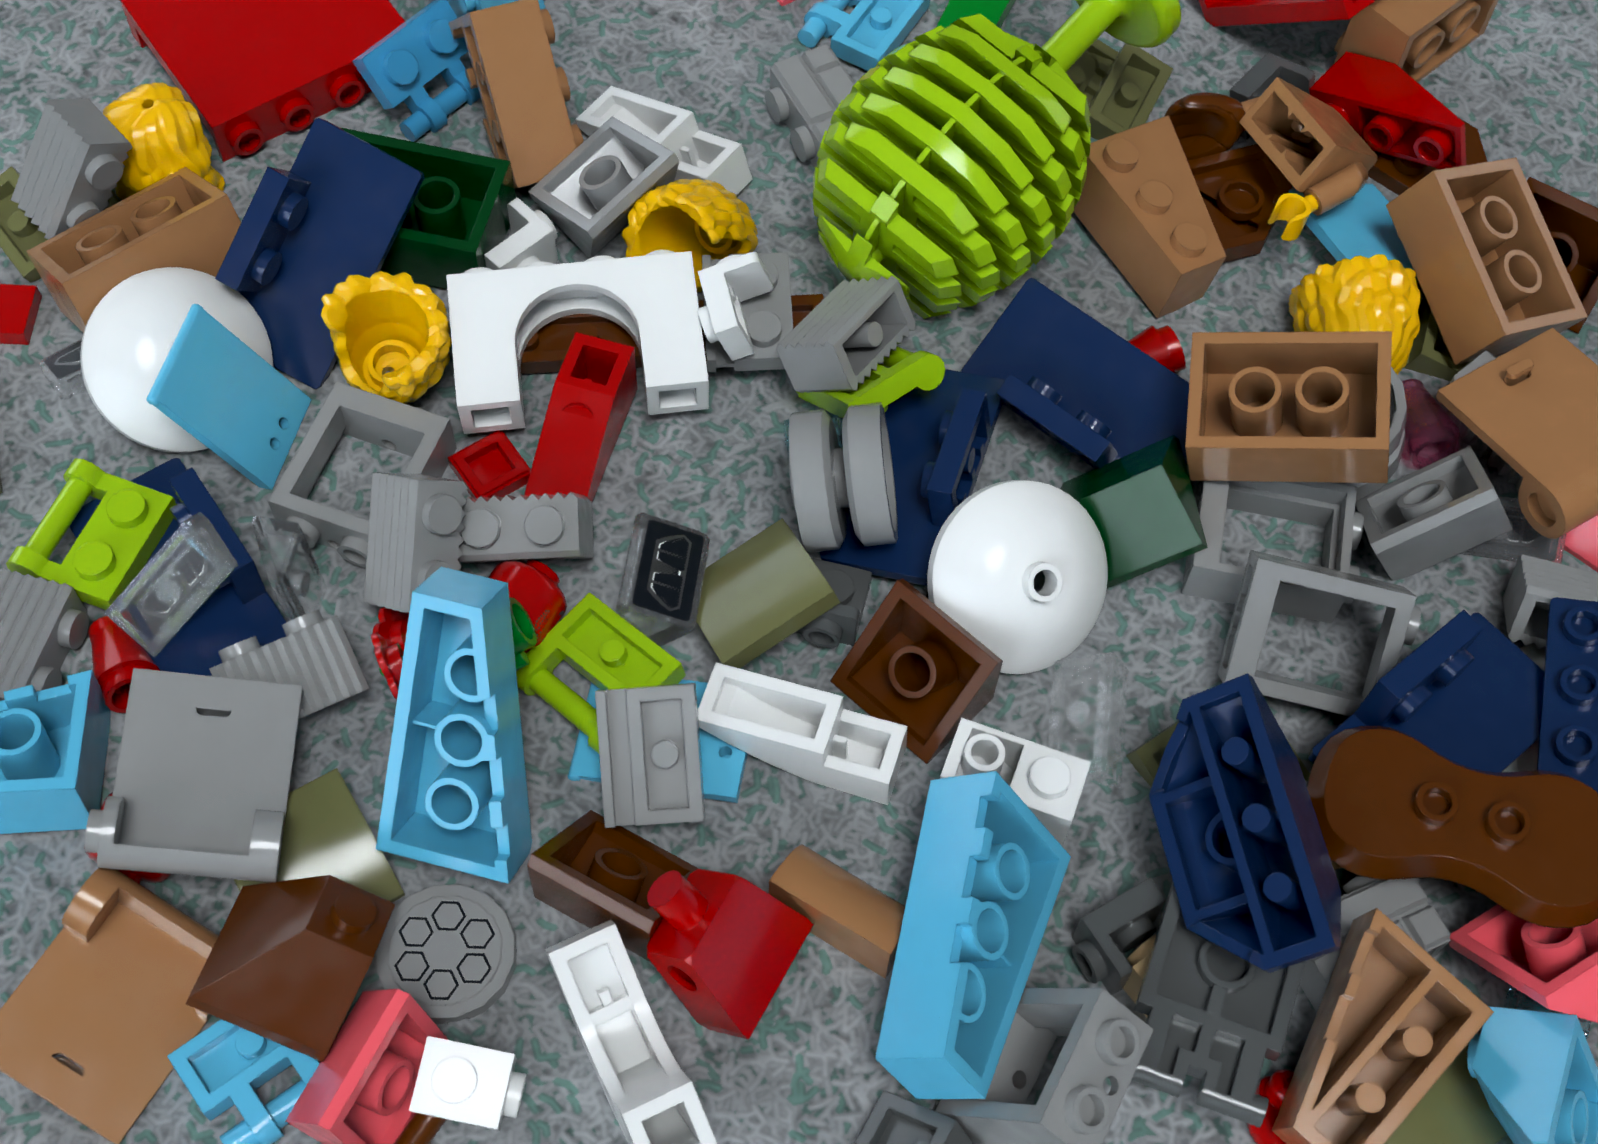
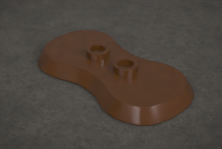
M1358 726L1345 729L1332 736L1321 748L1311 769L1307 789L1330 859L1334 863L1359 876L1373 879L1437 878L1456 882L1482 893L1515 916L1543 927L1574 928L1589 924L1598 919V792L1591 786L1569 775L1553 771L1489 772L1470 768L1446 758L1411 735L1383 726Z

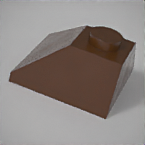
M331 875L243 886L185 1004L323 1062L375 956L395 903Z

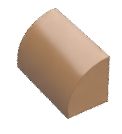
M802 844L796 847L769 880V894L808 918L814 924L810 933L883 978H886L894 966L905 906Z

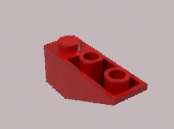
M1346 52L1309 88L1310 95L1337 110L1373 151L1438 169L1466 165L1465 123L1395 63Z
M575 332L554 383L526 486L525 496H530L531 494L542 496L544 493L556 495L557 492L568 495L570 492L585 495L593 502L638 389L635 347Z

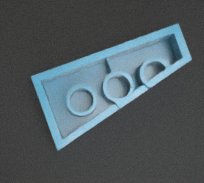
M441 566L412 591L376 850L509 884L530 854L532 835L508 583Z
M93 670L68 675V684L37 692L33 685L4 691L5 700L0 701V834L86 829L90 810L100 808L111 710L105 704L102 689Z
M997 771L930 780L875 1059L916 1099L986 1098L1071 859L1068 852Z

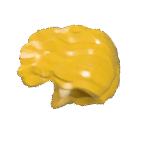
M165 83L141 84L133 88L131 92L123 93L117 100H113L103 109V115L133 147L126 152L129 158L123 161L125 166L123 175L116 183L117 187H115L117 196L121 200L184 167H187L221 191L224 190L225 181L223 176L210 165L212 148L203 134L197 110L190 102L185 101L179 88L168 86Z
M696 178L691 180L678 179L667 185L658 186L654 190H649L630 209L628 213L629 226L624 228L622 232V238L627 245L626 257L645 256L656 250H670L675 253L692 251L697 293L703 291L698 271L702 270V255H711V259H723L729 256V254L753 252L758 245V231L751 217L749 207L738 199L736 194L726 190L721 184Z
M1376 254L1370 258L1355 256L1351 260L1344 258L1337 261L1334 266L1321 264L1314 273L1305 275L1301 279L1300 285L1291 289L1289 312L1293 317L1294 332L1392 331L1391 367L1398 375L1406 366L1413 341L1420 331L1418 316L1420 290L1415 279L1416 272L1411 268H1404L1399 260H1388L1383 254Z
M379 271L372 274L370 278L362 275H348L345 282H339L335 285L332 294H324L321 300L324 306L321 311V317L327 328L330 329V336L334 344V351L339 359L340 369L350 386L407 404L422 397L428 388L434 386L442 378L444 369L450 361L448 352L452 341L449 334L450 326L446 316L445 304L434 294L430 287L425 284L414 283L412 276L406 272L393 276Z

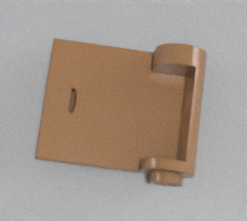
M1553 327L1437 391L1436 399L1523 477L1518 491L1519 505L1528 523L1539 534L1550 539H1556L1598 515V365Z
M98 868L87 879L69 904L62 918L63 929L0 1009V1071L111 1143L120 1144L174 1069L167 1055L197 1036L212 1016L185 1003L219 935L117 869Z

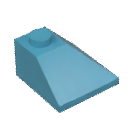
M1488 1006L1494 1013L1482 1026L1481 1034H1475L1469 1042L1467 1052L1468 1070L1472 1078H1477L1491 1111L1513 1144H1598V1068L1577 1015Z

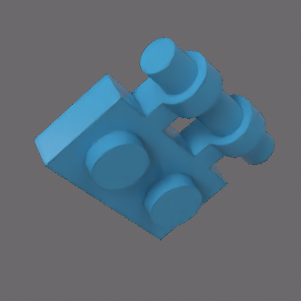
M447 0L432 1L352 61L384 110L395 108L404 101L412 115L400 123V129L404 136L412 142H415L429 130L436 133L447 124V116L465 102L472 105L481 98L478 87L470 88L465 73L466 68L460 60V57L468 52L465 37L454 39L448 23L458 17ZM440 73L449 87L436 97L431 98L423 86Z

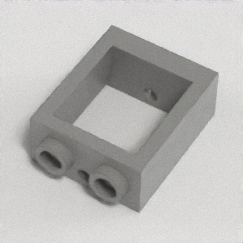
M336 381L269 498L268 503L280 533L288 541L303 548H313L316 543L334 548L346 561L366 568L369 520L307 499L342 435L345 434L411 456L412 459L404 474H421L442 478L449 464L447 457L453 455L457 448L450 418Z
M1198 481L1194 498L1208 548L1186 556L1182 594L1236 605L1246 567L1220 563L1226 508L1325 527L1321 567L1359 576V567L1350 565L1351 550L1358 548L1364 525V514L1355 512L1357 487L1330 482ZM1280 581L1272 612L1332 623L1342 604H1352L1354 598Z
M1250 550L1217 674L1222 683L1248 673L1254 678L1264 696L1352 716L1378 680L1398 665L1403 644L1411 645L1414 642L1421 620V608L1414 606L1417 596L1404 586ZM1280 581L1387 606L1362 696L1256 670Z
M1024 988L986 1098L940 1099L935 1111L957 1120L974 1144H1103L1154 1029L1103 988ZM1056 1037H1068L1037 1104H1025ZM1107 1077L1111 1081V1090L1108 1094L1104 1090V1081Z

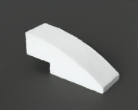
M610 86L575 119L579 129L586 135L591 136L613 116L673 151L679 159L674 181L695 178L710 180L721 184L726 190L733 192L737 196L752 180L742 144L699 130L692 111Z
M717 662L698 708L699 728L727 744L805 780L885 805L889 804L907 746V726L843 709V696Z

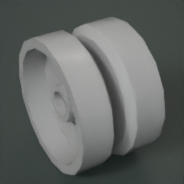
M881 402L849 406L842 420L843 447L840 448L834 422L824 409L793 412L790 415V486L801 539L807 553L840 549L846 537V508H850L854 532L865 547L897 543L898 518L894 471L887 422Z

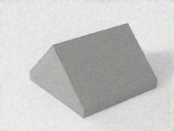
M612 116L531 188L528 193L588 258H591L629 225L628 213L638 199L649 190H654L658 186L674 182L679 159L673 151Z
M1471 446L1383 486L1380 490L1356 501L1358 512L1364 514L1363 526L1370 545L1392 581L1407 578L1513 530L1501 501Z

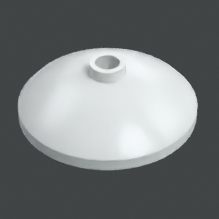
M165 267L133 275L120 282L101 299L89 317L83 333L80 352L81 370L92 402L106 421L128 439L154 450L171 453H191L209 449L146 400L193 304L201 305L206 312L273 367L270 340L266 328L255 309L238 291L215 279L216 277L205 272L181 267Z
M1008 480L976 491L960 503L946 519L931 550L927 573L928 597L932 603L1003 660L1000 673H1032L1060 662L1079 647L1088 636L1099 617L1104 603L1108 581V564L1100 532L1092 517L1077 500L1063 490L1049 484L1028 480ZM1042 571L1045 575V583L1043 588L1036 592L1033 585L1034 578L1038 572Z

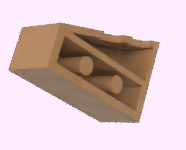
M519 0L469 12L448 24L454 39L465 37L473 67L466 69L465 73L470 88L478 87L486 114V119H483L482 123L493 155L497 159L511 161L514 188L538 183L584 142L578 125L570 124L565 102L570 100L568 79L561 66L555 67L550 44L555 43V30L551 16L547 9H540L538 0Z
M1169 115L1090 143V157L1087 156V177L1079 202L1074 207L1073 212L1156 318L1174 312L1202 298L1227 256Z
M1378 908L1353 919L1272 1131L1286 1144H1384L1494 1011Z

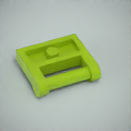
M896 346L895 351H890V357H884L883 364H877V370L871 371L870 377L864 378V384H858L857 391L797 392L799 398L841 418L844 417L849 406L881 402L884 412H886L889 404L916 387L930 391L939 386L945 375V365L940 357L930 352L917 351L913 353Z
M75 458L63 475L66 484L25 547L17 546L6 562V566L11 572L17 571L22 575L29 574L34 578L42 577L47 581L54 580L59 584L66 583L74 588L82 602L116 613L173 521L174 517L169 508L177 504L173 496L108 474L87 460ZM88 497L100 499L101 502L62 563L58 564L48 560Z
M590 592L548 632L538 646L533 647L526 654L530 662L529 665L516 671L518 688L528 696L536 693L589 737L588 745L598 754L599 742L596 709L553 675V669L563 660L600 690L678 684L686 676L682 664Z

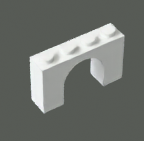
M656 250L645 256L613 258L602 255L591 257L583 262L562 264L539 261L521 268L500 270L477 267L469 269L464 273L446 275L456 403L464 434L526 428L520 369L526 345L534 334L546 324L558 318L575 314L596 315L609 319L620 325L633 338L642 360L648 415L709 409V380L702 327L698 314L699 304L692 251L675 253L670 250Z

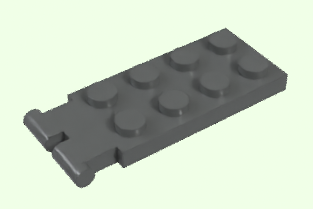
M1172 881L1134 1007L1135 1011L1148 1015L1145 1023L1154 1030L1131 1080L1179 1097L1186 1074L1201 1079L1196 1097L1197 1105L1260 1127L1265 1118L1269 1103L1268 1098L1255 1094L1264 1058L1276 1061L1282 1054L1306 961L1269 973L1188 930Z

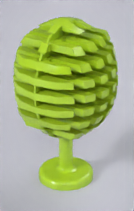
M1075 0L1080 7L1042 47L1036 43L1033 45L1006 33L982 14L959 18L946 28L940 25L914 37L915 41L899 46L884 56L877 63L876 67L869 69L853 85L850 94L840 102L833 113L830 121L831 125L828 131L825 130L817 153L819 157L817 167L815 166L813 173L814 215L818 218L817 225L820 230L818 231V239L848 281L854 278L859 282L862 278L869 281L872 277L878 280L881 276L888 279L892 275L899 280L909 308L923 319L951 313L949 310H955L958 306L960 308L971 307L994 296L998 290H1003L1022 278L1029 270L1028 268L1033 264H1037L1052 248L1053 245L1051 243L1055 237L1058 239L1064 232L1072 218L1071 215L1074 207L1079 202L1087 177V156L1090 157V111L1086 95L1079 91L1066 72L1104 31L1116 39L1136 47L1151 48L1163 44L1175 33L1180 25L1181 7L1179 0Z

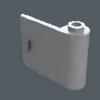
M133 668L113 794L107 797L103 810H90L87 821L85 852L97 853L98 868L276 883L303 685Z

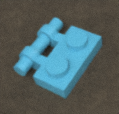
M823 0V2H816L804 16L805 24L798 32V39L804 46L813 48L823 36L828 38L831 35L830 47L838 58L868 71L876 67L877 63L884 56L902 44L929 8L930 0ZM857 5L850 14L843 11L846 6L852 7Z
M222 1019L167 1055L188 1091L209 1121H212L233 1105L239 1110L244 1120L219 1137L223 1144H273L284 1136L281 1129L289 1124L285 1122L319 1066L317 1059ZM293 1065L302 1079L264 1105L255 1090Z

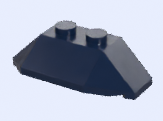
M1247 673L1183 699L1176 716L1179 722L1164 750L1149 793V799L1186 928L1269 973L1339 950L1341 946V890L1298 759L1254 678Z

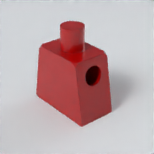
M696 869L690 873L687 879L674 870L662 874L652 884L647 895L648 904L663 917L647 944L648 959L698 1024L712 1031L749 1040L814 924L805 916L735 874Z

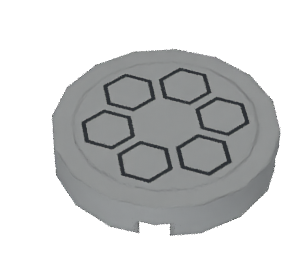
M462 884L433 885L409 895L392 911L375 953V968L384 990L400 989L409 993L435 1024H449V1022H458L465 1018L471 1019L485 1013L505 993L516 969V938L505 911L486 893Z

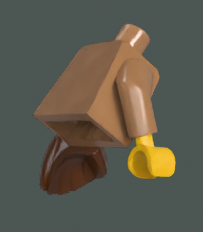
M1276 77L1265 92L1256 98L1240 102L1237 99L1218 93H1194L1177 100L1165 113V116L1169 115L1187 161L1228 151L1236 144L1243 131H1247L1293 187L1297 191L1304 193V197L1295 193H1285L1280 196L1267 222L1268 224H1272L1277 220L1288 222L1281 235V239L1284 241H1293L1300 236L1311 213L1317 216L1322 215L1358 193L1367 182L1368 171L1377 161L1376 153L1337 110L1279 77Z

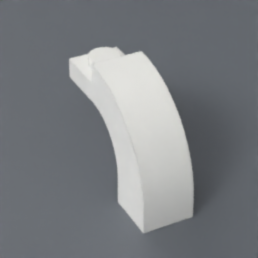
M610 919L546 948V954L569 1007L568 1011L627 1143L717 1144L693 1083L675 1060L653 1016L616 924Z

